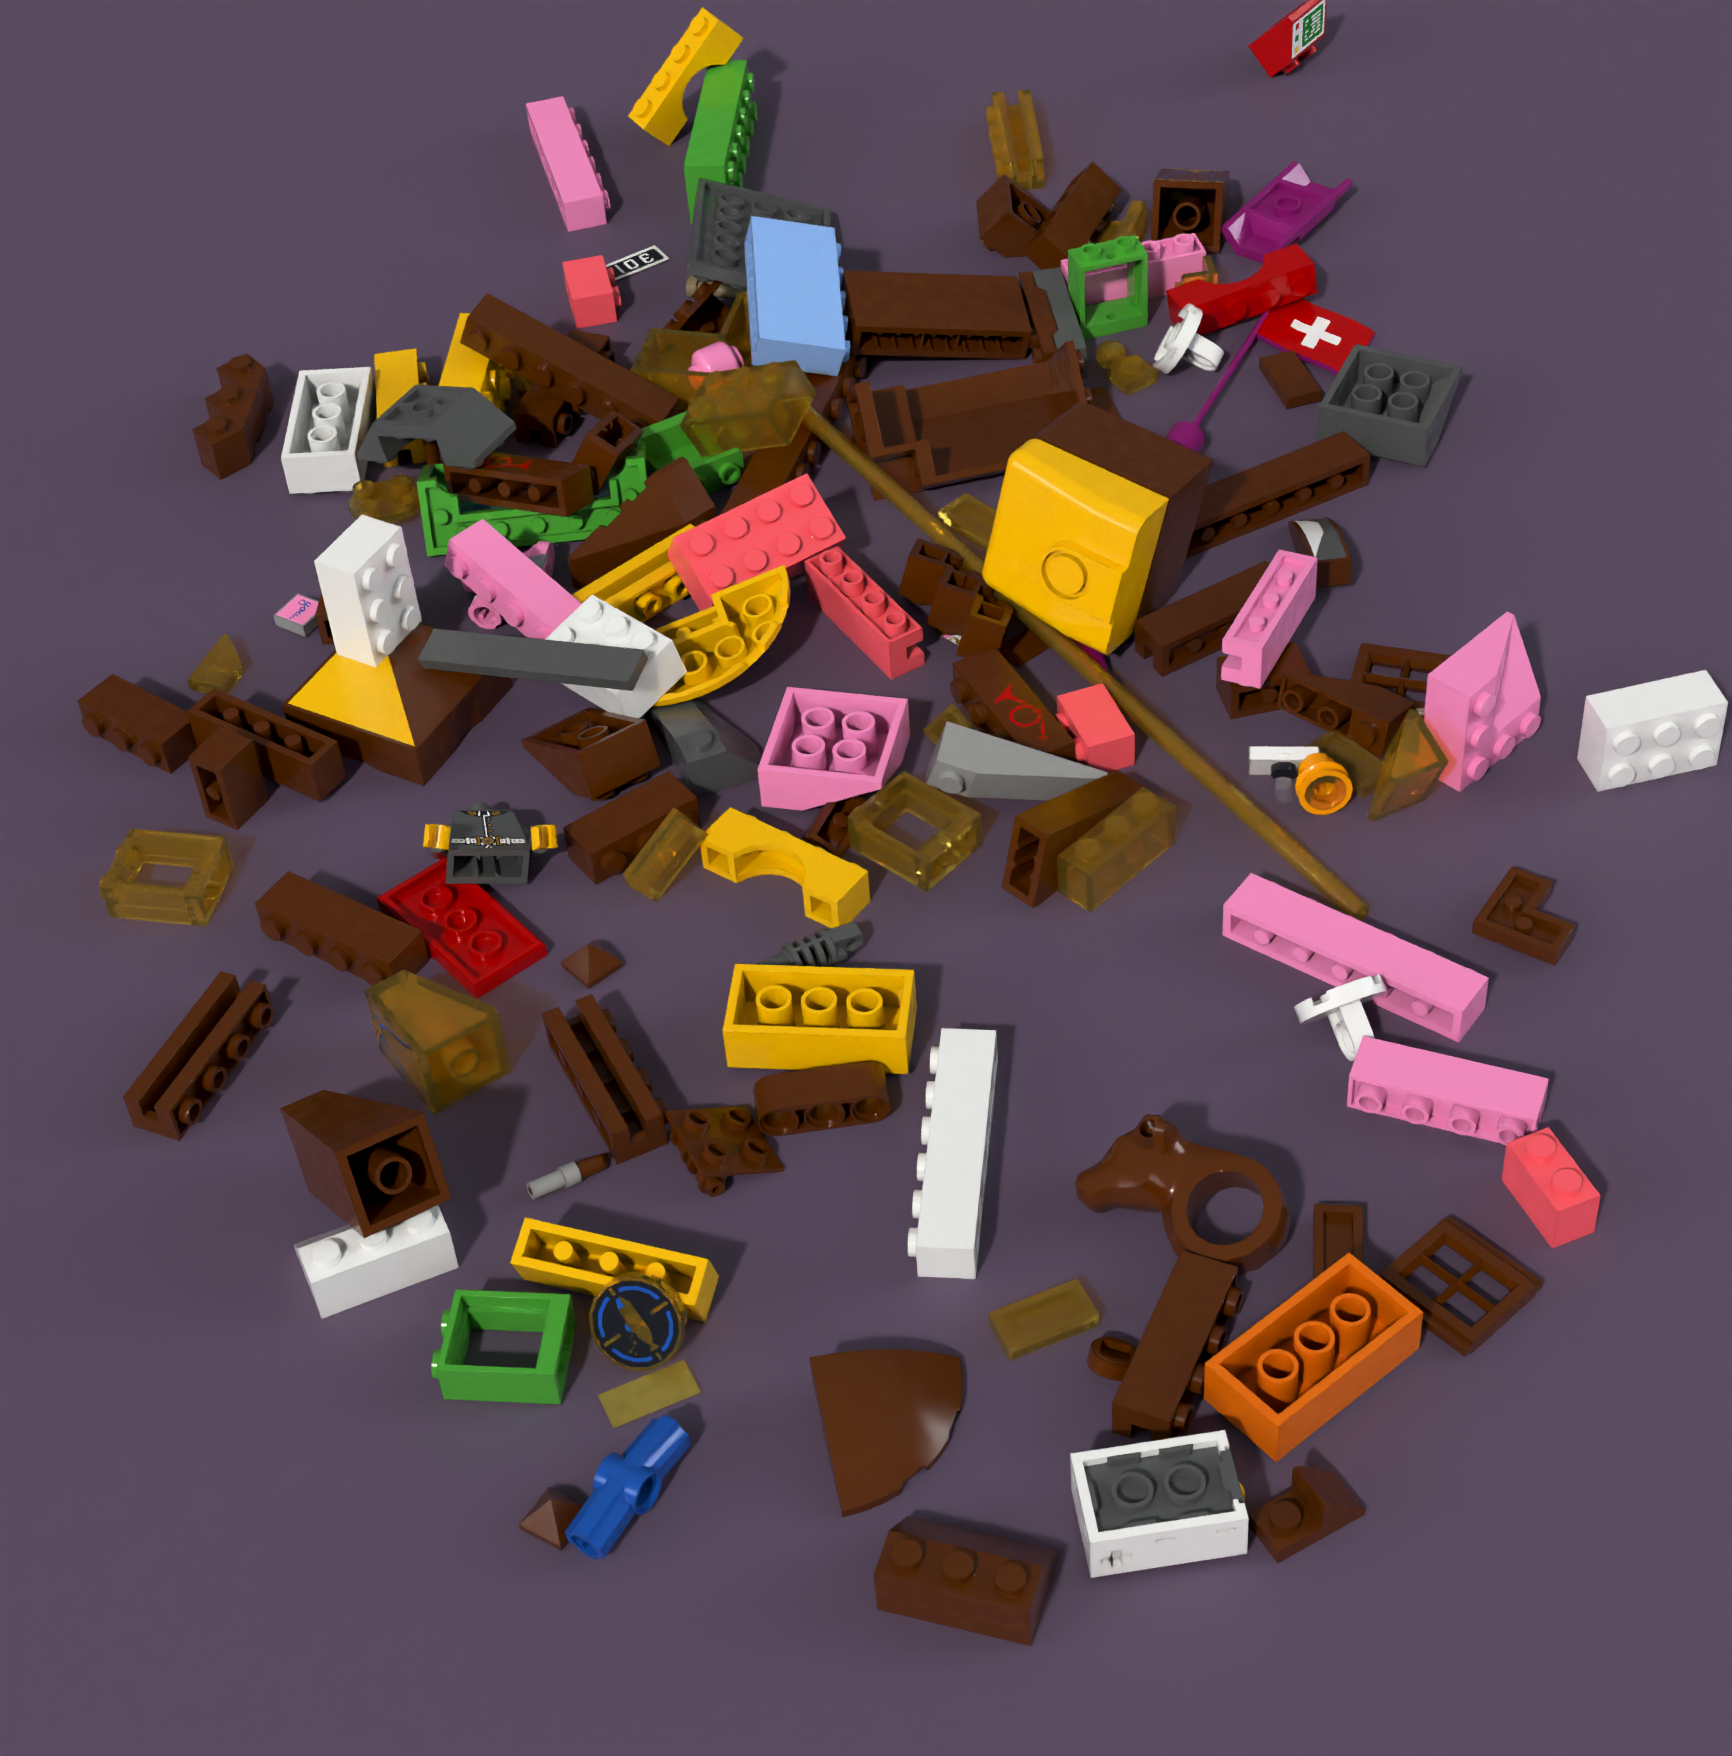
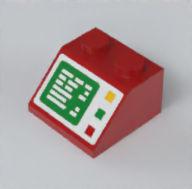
M1327 0L1305 1L1248 45L1270 78L1281 70L1284 75L1300 64L1298 57L1304 60L1318 49L1315 43L1325 36Z

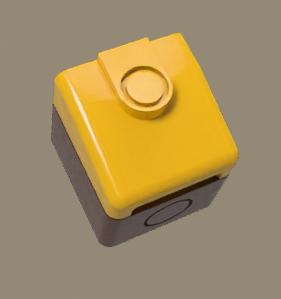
M1076 402L1010 455L982 570L985 583L1063 635L1107 656L1110 655L1135 631V620L1157 611L1159 607L1176 593L1213 459L1091 404Z

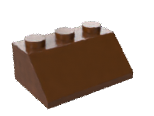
M906 1516L889 1530L874 1572L877 1610L1032 1646L1059 1553L1058 1550Z

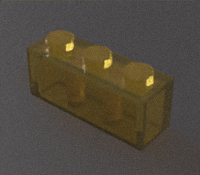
M1142 787L1057 855L1058 893L1089 912L1095 910L1175 844L1176 806Z

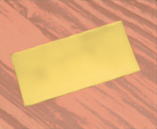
M682 1360L597 1396L614 1429L699 1394L701 1391L685 1360Z

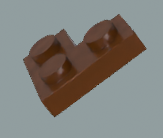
M1511 866L1474 919L1472 933L1555 966L1574 938L1575 925L1540 912V909L1551 895L1553 881Z

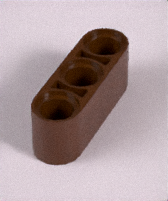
M872 1061L771 1074L759 1079L753 1088L758 1127L760 1131L770 1136H784L870 1124L886 1118L891 1111L884 1068Z

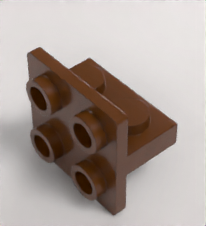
M714 280L711 285L703 282L691 296L695 300L694 303L691 300H686L673 315L678 321L676 322L671 319L658 334L663 338L655 348L660 354L673 341L692 358L696 350L720 341L734 326L739 318L713 295L723 282Z

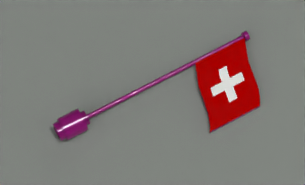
M1303 298L1264 312L1193 422H1176L1164 438L1197 453L1201 451L1205 443V437L1198 426L1256 337L1282 352L1294 350L1299 359L1337 375L1354 345L1358 344L1369 347L1374 339L1375 332L1351 318L1314 305Z

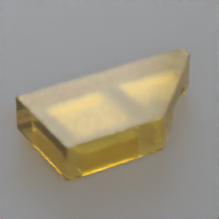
M223 634L187 679L190 690L207 694L215 688L228 694L244 673L242 664L229 635Z

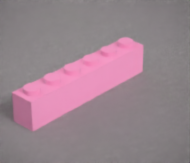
M563 96L526 103L530 133L567 231L570 232L607 224L605 211L610 210L607 190H603L600 173L596 172L594 158L590 156L586 139L583 140L581 126L579 123L577 124L573 107H567Z
M1250 873L1223 905V936L1335 987L1364 977H1374L1380 974L1387 992L1368 1002L1458 1043L1485 1009L1489 977L1253 873Z

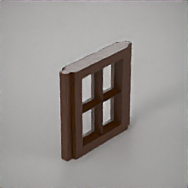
M1362 643L1351 681L1396 689L1395 693L1402 697L1404 691L1426 694L1427 681L1407 679L1409 671L1429 674L1452 655ZM1371 665L1401 669L1400 677L1372 674L1369 673ZM1411 700L1415 702L1411 722L1423 724L1425 702Z
M1451 1216L1446 1220L1442 1219L1379 1275L1380 1278L1423 1311L1422 1326L1463 1356H1467L1469 1353L1472 1354L1532 1300L1536 1292L1542 1288L1543 1281ZM1444 1244L1473 1264L1458 1279L1429 1259ZM1420 1265L1449 1285L1434 1300L1405 1280ZM1480 1271L1510 1291L1495 1305L1466 1285ZM1456 1292L1486 1312L1471 1327L1441 1306Z

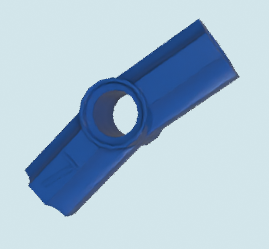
M664 1414L660 1418H653L622 1455L612 1452L603 1459L594 1476L592 1494L564 1532L567 1540L577 1547L581 1553L595 1560L597 1558L604 1559L635 1514L644 1515L654 1505L661 1490L663 1477L690 1447L689 1434L679 1426L675 1419Z

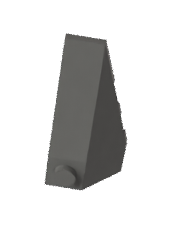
M697 698L672 705L652 706L646 712L685 786L697 798L758 779L757 769L762 755L756 744Z

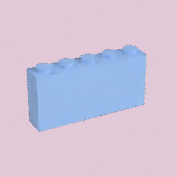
M751 216L744 241L752 365L838 376L842 362L847 363L850 341L845 340L848 317L844 316L842 312L845 306L846 294L845 291H840L843 281V267H838L841 256V244L836 243L835 228Z

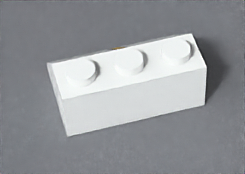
M438 1205L366 1238H363L347 1224L294 1244L322 1319L459 1268L450 1231Z

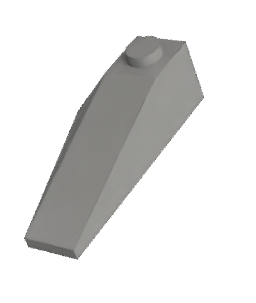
M946 721L926 769L925 779L927 785L940 788L947 793H955L965 797L1051 800L1105 776L1108 772Z

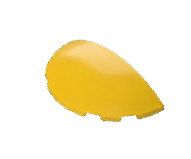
M785 565L713 593L711 597L714 606L655 629V631L673 641L687 672L653 707L677 704L708 694L741 675L766 652L782 628V623L790 604V580Z

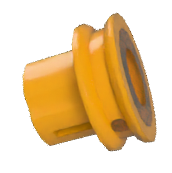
M1325 753L1310 754L1305 760L1300 762L1297 770L1298 777L1295 783V790L1300 805L1307 812L1315 815H1327L1338 811L1347 804L1351 798L1353 787L1347 770L1341 764L1334 762Z

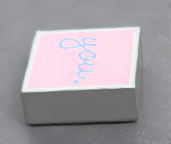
M297 593L273 615L276 626L306 637L318 626L315 613L319 601Z

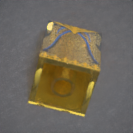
M402 970L364 990L380 1051L433 1115L511 1073L498 1011L493 1006L406 970Z

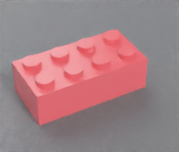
M806 473L673 537L667 557L698 609L702 611L714 606L711 594L782 565H785L789 579L805 572V560L836 546L841 549L846 537Z

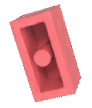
M603 255L562 262L566 291L576 329L617 322L616 308L622 307L618 286H616L613 268H606Z
M1103 683L1057 696V713L1053 714V716L1075 741V762L1105 772L1135 765V734Z
M1550 1128L1542 1129L1506 1143L1501 1180L1550 1247L1553 1249L1594 1233L1601 1195Z

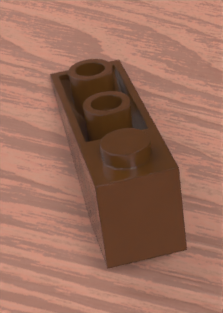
M1286 670L1282 674L1276 707L1373 754L1383 757L1408 737L1415 702L1377 685Z

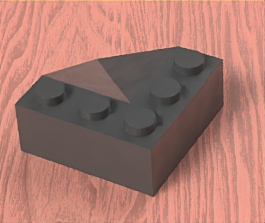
M1355 344L1318 406L1317 442L1345 431L1372 457H1382L1404 462L1408 465L1425 467L1438 443L1462 374L1463 366Z

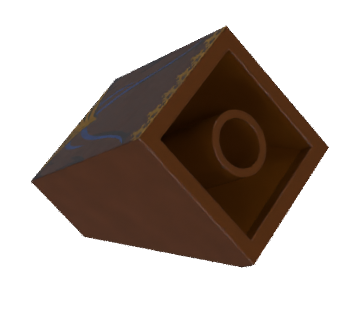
M1161 169L1155 177L1153 185L1151 240L1157 241L1172 238L1178 234L1195 233L1206 252L1219 253L1223 236L1222 225L1225 224L1228 206L1230 171Z

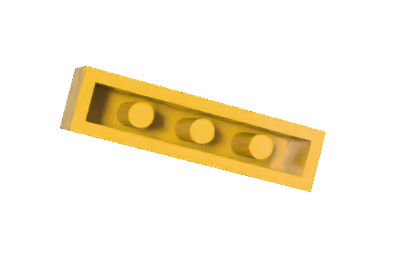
M526 1217L524 1218L510 1264L524 1280L600 1297L609 1286L621 1281H642L659 1289L670 1300L677 1316L706 1322L719 1278L709 1259ZM612 1288L608 1289L613 1296L616 1295ZM619 1297L622 1303L632 1305L629 1301ZM664 1301L653 1310L659 1311L668 1304L667 1301Z

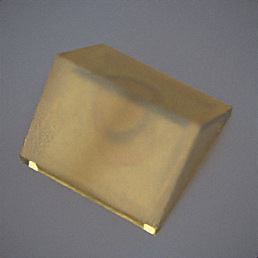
M1408 710L1386 749L1367 815L1368 820L1375 822L1424 801L1449 762L1417 711Z

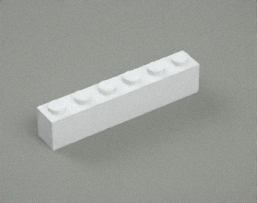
M941 1028L939 1047H931L930 1074H936L935 1081H927L926 1109H932L931 1117L923 1116L921 1127L922 1145H927V1153H918L917 1181H923L922 1190H914L912 1202V1216L919 1220L918 1228L910 1227L908 1233V1257H916L918 1277L976 1279L998 1064L996 1030Z

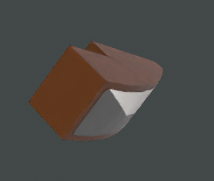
M1313 518L1288 522L1296 553L1318 558L1316 588L1348 585L1351 583L1352 558L1342 533L1330 518Z

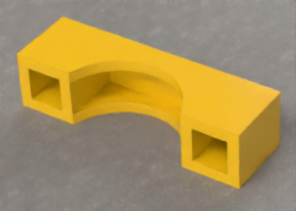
M702 7L696 17L692 19L690 26L679 42L673 47L660 70L654 75L645 92L636 101L628 117L643 130L670 146L688 120L682 105L683 94L688 82L698 71L705 67L726 65L744 38Z
M731 807L699 837L703 868L735 883L759 875H780L790 878L802 886L805 916L831 929L850 923L871 901L867 870L856 863L848 862L828 853L821 847L802 841L787 831L774 828L759 821L752 815H746Z

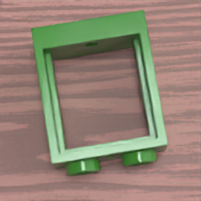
M1136 235L1120 236L1115 240L1096 244L1088 243L1068 250V292L1084 340L1148 326V253ZM1127 263V297L1085 306V272Z
M455 1289L451 1309H444L442 1314L441 1349L434 1350L431 1363L432 1377L439 1380L443 1398L449 1400L561 1405L577 1327L571 1294ZM472 1329L543 1332L536 1368L464 1365Z

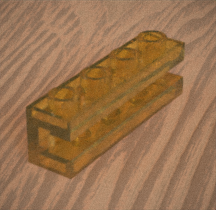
M1030 89L1017 90L1018 105L1009 106L1006 104L1004 92L991 93L992 106H986L987 126H989L990 144L992 143L996 179L1005 174L1024 190L1044 188V158Z

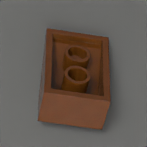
M590 707L521 740L523 747L574 795L589 798L592 801H600L612 796L615 793L614 789L625 783L633 784L646 779L649 776V771L661 766L646 720Z

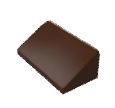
M860 795L836 802H827L821 806L800 840L813 846L821 847L828 853L842 859L874 805Z

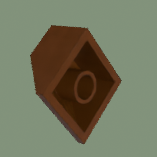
M1004 174L976 201L979 239L988 250H995L1005 258L1024 257L1026 255L1023 253V250L1051 210Z

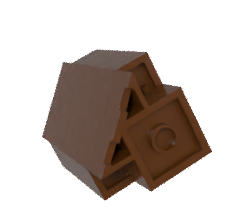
M1073 340L1066 341L1046 362L905 390L904 385L871 391L870 382L867 381L854 384L846 396L854 433L849 441L852 448L857 447L858 462L865 479L869 478L870 490L874 501L1005 474L1010 455L1076 402H1086L1117 417L1120 416L1105 387L1089 389L1088 386H1083L1080 373L1084 371L1083 356L1079 349L1075 350Z

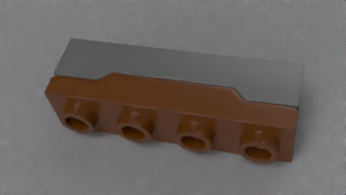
M1060 267L1018 273L1019 286L1032 330L1028 349H1032L1033 364L1046 362L1066 341L1073 340L1075 350L1079 349L1083 356L1084 371L1080 372L1081 377L1087 378V347Z

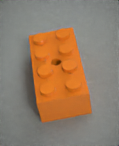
M1347 1253L1205 1362L1204 1400L1277 1462L1419 1349L1423 1311L1351 1253Z

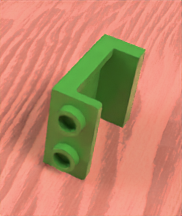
M702 406L642 428L644 432L638 442L646 441L649 472L651 474L682 456L687 459L706 492L711 494L738 483L744 473L742 451L738 447L727 450L710 432L708 413Z

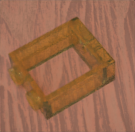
M905 771L901 772L892 781L886 783L882 789L864 804L857 806L847 817L850 848L925 892L929 891L982 845L980 813ZM905 812L911 813L940 830L917 850L883 832Z
M130 828L123 844L119 845L116 849L115 859L108 873L104 874L100 881V896L105 900L110 917L206 927L234 869L226 837ZM143 863L194 868L184 888L134 883Z

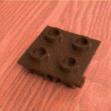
M746 1106L665 1111V1116L671 1124L670 1140L681 1152V1159L687 1164L688 1171L696 1175L698 1188L702 1193L708 1194L710 1197L720 1195L725 1190L724 1183L727 1176L783 1172L784 1167Z

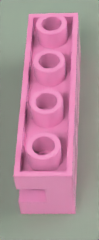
M1195 233L1178 234L1172 238L1157 241L1149 240L1141 243L1148 253V299L1167 295V290L1197 279L1206 281V250ZM1068 259L1061 260V272L1066 280L1065 284L1068 290ZM1127 263L1085 272V306L1127 297Z
M1278 550L1222 639V653L1229 655L1221 667V680L1261 689L1316 598L1317 557Z
M1363 1036L1349 1074L1347 1107L1506 1145L1510 1141L1537 1132L1538 1123H1541L1545 1110L1549 1079Z

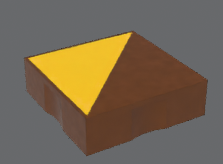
M419 623L376 668L337 655L335 649L282 706L287 720L338 741L342 757L362 761L376 770L425 786L457 750L464 736L484 720L513 685L511 678L423 668L418 658L434 628Z

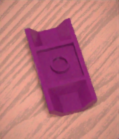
M1293 161L1222 225V233L1236 255L1263 264L1265 254L1287 247L1294 240L1300 241L1335 208V202L1352 187L1353 180L1346 178L1335 189L1311 182L1300 163Z

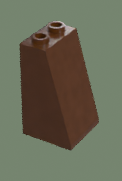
M321 1090L280 1108L309 1192L363 1238L452 1199L422 1111L327 1090Z

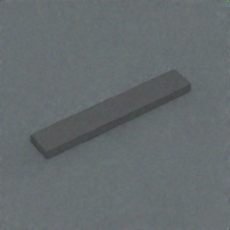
M436 628L433 629L418 658L419 663L425 669L628 691L634 690L648 660L643 649Z

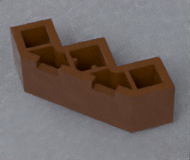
M247 353L234 357L228 363L216 368L221 389L205 398L210 419L192 429L202 465L220 480L252 464L255 456L254 446L256 442L261 440L266 426V414L271 412L274 404L266 368Z
M917 538L908 556L898 595L908 598L909 601L917 605L932 606L927 625L935 627L947 635L961 636L956 653L957 656L967 658L994 647L1001 653L1014 609L1005 600L997 602L991 596L993 588L988 586L976 571L967 572L961 566L963 558L955 550Z

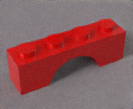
M1297 243L1265 254L1264 263L1260 270L1242 281L1214 284L1197 279L1166 291L1170 320L1174 325L1183 321V318L1179 317L1178 314L1189 303L1203 311L1201 322L1196 331L1201 336L1318 293L1314 262Z

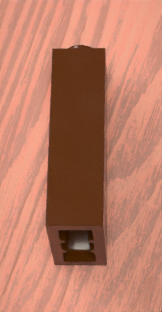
M1116 770L1015 816L1001 888L1032 908L1040 905L1141 825L1149 789Z

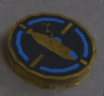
M627 1272L612 1278L594 1297L589 1312L590 1332L598 1349L612 1363L631 1371H650L666 1364L682 1347L686 1332L687 1310L678 1292L664 1279L655 1275L649 1277L645 1274H639L640 1272Z

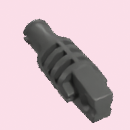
M855 922L832 929L830 927L816 931L815 935L809 934L804 936L803 940L800 938L793 941L792 944L788 943L781 946L777 955L755 964L834 967L847 960L849 955L862 949V932Z

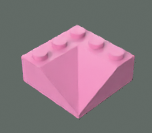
M1508 611L1428 674L1419 769L1459 792L1473 781L1480 780L1488 768L1499 759H1505L1524 738L1532 737L1541 722V717L1539 716L1541 695L1515 616Z
M787 687L757 769L761 805L763 807L803 811L825 805L827 802H836L882 789L902 764L910 739L908 699Z

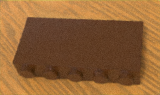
M847 270L843 272L840 291H845L846 299L842 313L848 317L846 337L850 341L851 355L1024 360L1026 358L1032 330L1017 276Z

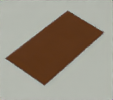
M1040 621L1003 644L1001 654L1009 663L1018 668L1063 639L1062 633L1044 621Z

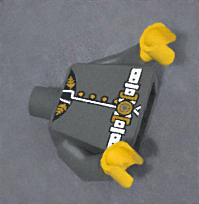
M479 802L471 805L468 810L454 811L452 823L449 825L425 824L423 848H427L433 858L443 859L447 857L446 884H527L529 859L537 858L548 848H558L557 830L555 824L531 826L530 831L519 824L514 812L510 810H492L488 804Z

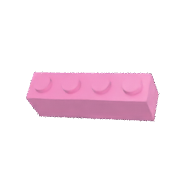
M484 519L479 520L449 539L444 566L448 568L454 577L460 579L471 588L480 600L488 603L503 616L509 625L518 629L527 638L545 640L581 605L576 598Z

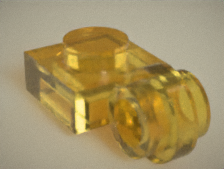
M1104 341L1100 344V348L1096 349L1097 361L1102 368L1106 369V378L1127 396L1157 383V370L1137 354L1126 357L1125 349L1119 341Z

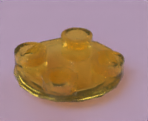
M403 474L393 476L387 481L375 483L369 480L358 481L352 487L353 496L349 499L348 505L352 516L357 519L361 515H366L387 523L404 520L420 508L418 490L412 485L411 477Z

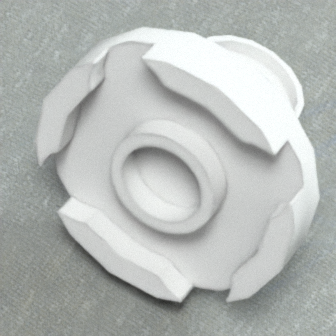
M1189 303L1180 311L1178 316L1183 318V321L1181 323L1178 322L1174 327L1170 326L1155 354L1154 360L1156 362L1153 364V368L1168 374L1182 358L1203 370L1216 371L1224 352L1218 345L1196 333L1203 315L1201 309Z
M1380 974L1374 977L1368 976L1326 991V994L1320 996L1321 1000L1313 1002L1312 998L1306 999L1295 1005L1294 1009L1300 1024H1307L1328 1017L1342 1053L1349 1061H1354L1362 1037L1374 1038L1362 1004L1385 994L1387 990Z

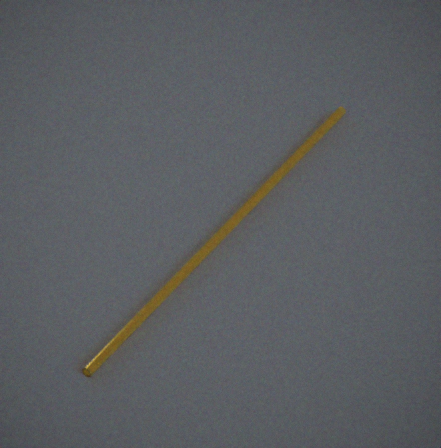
M800 398L792 404L791 413L934 543L955 550L963 558L961 566L967 572L976 571L983 578V559L807 401ZM994 589L992 590L991 594L998 601L1005 600L1014 609L1013 614L1092 686L1103 683L1119 710L1341 912L1359 921H1362L1367 916L1369 906L1072 639L1063 635Z

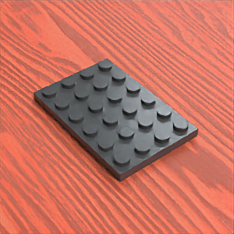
M699 178L695 196L686 274L693 275L700 281L710 282L716 280L727 283L732 288L746 290L744 241L751 216L830 227L831 209Z

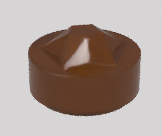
M1101 1337L1091 1343L1087 1365L1094 1373L1101 1377L1122 1381L1136 1349L1122 1339Z

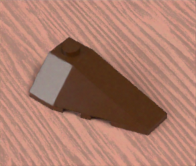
M681 456L652 473L643 482L646 488L633 501L627 498L619 506L621 513L608 526L600 525L568 556L574 588L577 590L584 588L688 524L696 527L716 517L715 505L687 459Z

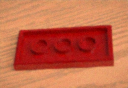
M447 857L380 895L377 897L379 908L386 915L422 930L427 953L469 993L478 999L547 956L546 945L479 884H446Z

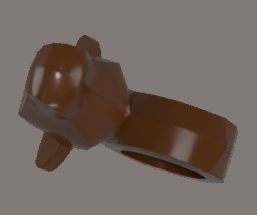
M1147 1114L1144 1116L1135 1129L1115 1140L1101 1161L1078 1174L1075 1183L1077 1198L1087 1208L1096 1213H1104L1117 1208L1161 1212L1166 1234L1177 1256H1179L1181 1250L1236 1266L1238 1267V1274L1257 1270L1273 1258L1285 1244L1291 1222L1284 1192L1264 1165L1236 1153L1192 1143L1180 1134L1175 1125L1160 1115ZM1232 1187L1245 1188L1262 1197L1264 1207L1261 1221L1253 1233L1242 1241L1228 1245L1209 1243L1198 1236L1196 1229L1198 1213L1205 1201L1218 1191Z

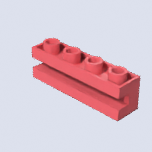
M838 546L804 561L808 598L891 680L925 664L924 652L916 645V643L923 640L922 627Z

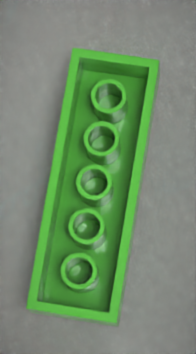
M729 60L726 65H711L706 69L684 162L691 224L693 222L695 196L699 178L743 187L742 174H746V156L750 155V139H753L754 136L753 121H757V102L751 101V93H754L755 87L754 73H748L747 60Z

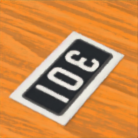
M654 245L606 265V268H613L615 281L670 258Z

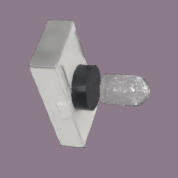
M1249 746L1248 775H1271L1272 778L1276 779V800L1281 804H1287L1292 799V779L1298 775L1297 770L1300 762L1305 760L1310 754L1319 753V747Z

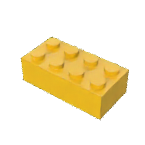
M460 313L438 386L475 388L505 413L504 402L510 399L511 394L510 379L515 378L516 373L460 343L467 317L470 314Z
M735 964L722 1030L727 1066L732 1068L806 1070L872 1061L880 1064L884 1068L885 1073L908 1074L917 1010L914 970Z

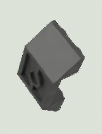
M414 385L372 423L356 454L359 460L376 461V463L383 464L395 459L397 453L415 439H424L425 441L436 440L445 466L474 469L484 463V459L496 448L502 446L505 439L517 427L512 419L475 388Z

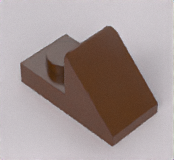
M1296 1466L1292 1470L1291 1490L1249 1512L1248 1526L1276 1562L1280 1563L1364 1516L1365 1509L1334 1472Z

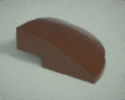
M907 1349L858 1350L809 1357L813 1387L842 1517L864 1512L895 1498L902 1493L905 1481L914 1476L922 1467L929 1471L939 1460L949 1444V1431L955 1420L956 1413L961 1414L963 1374L959 1357Z

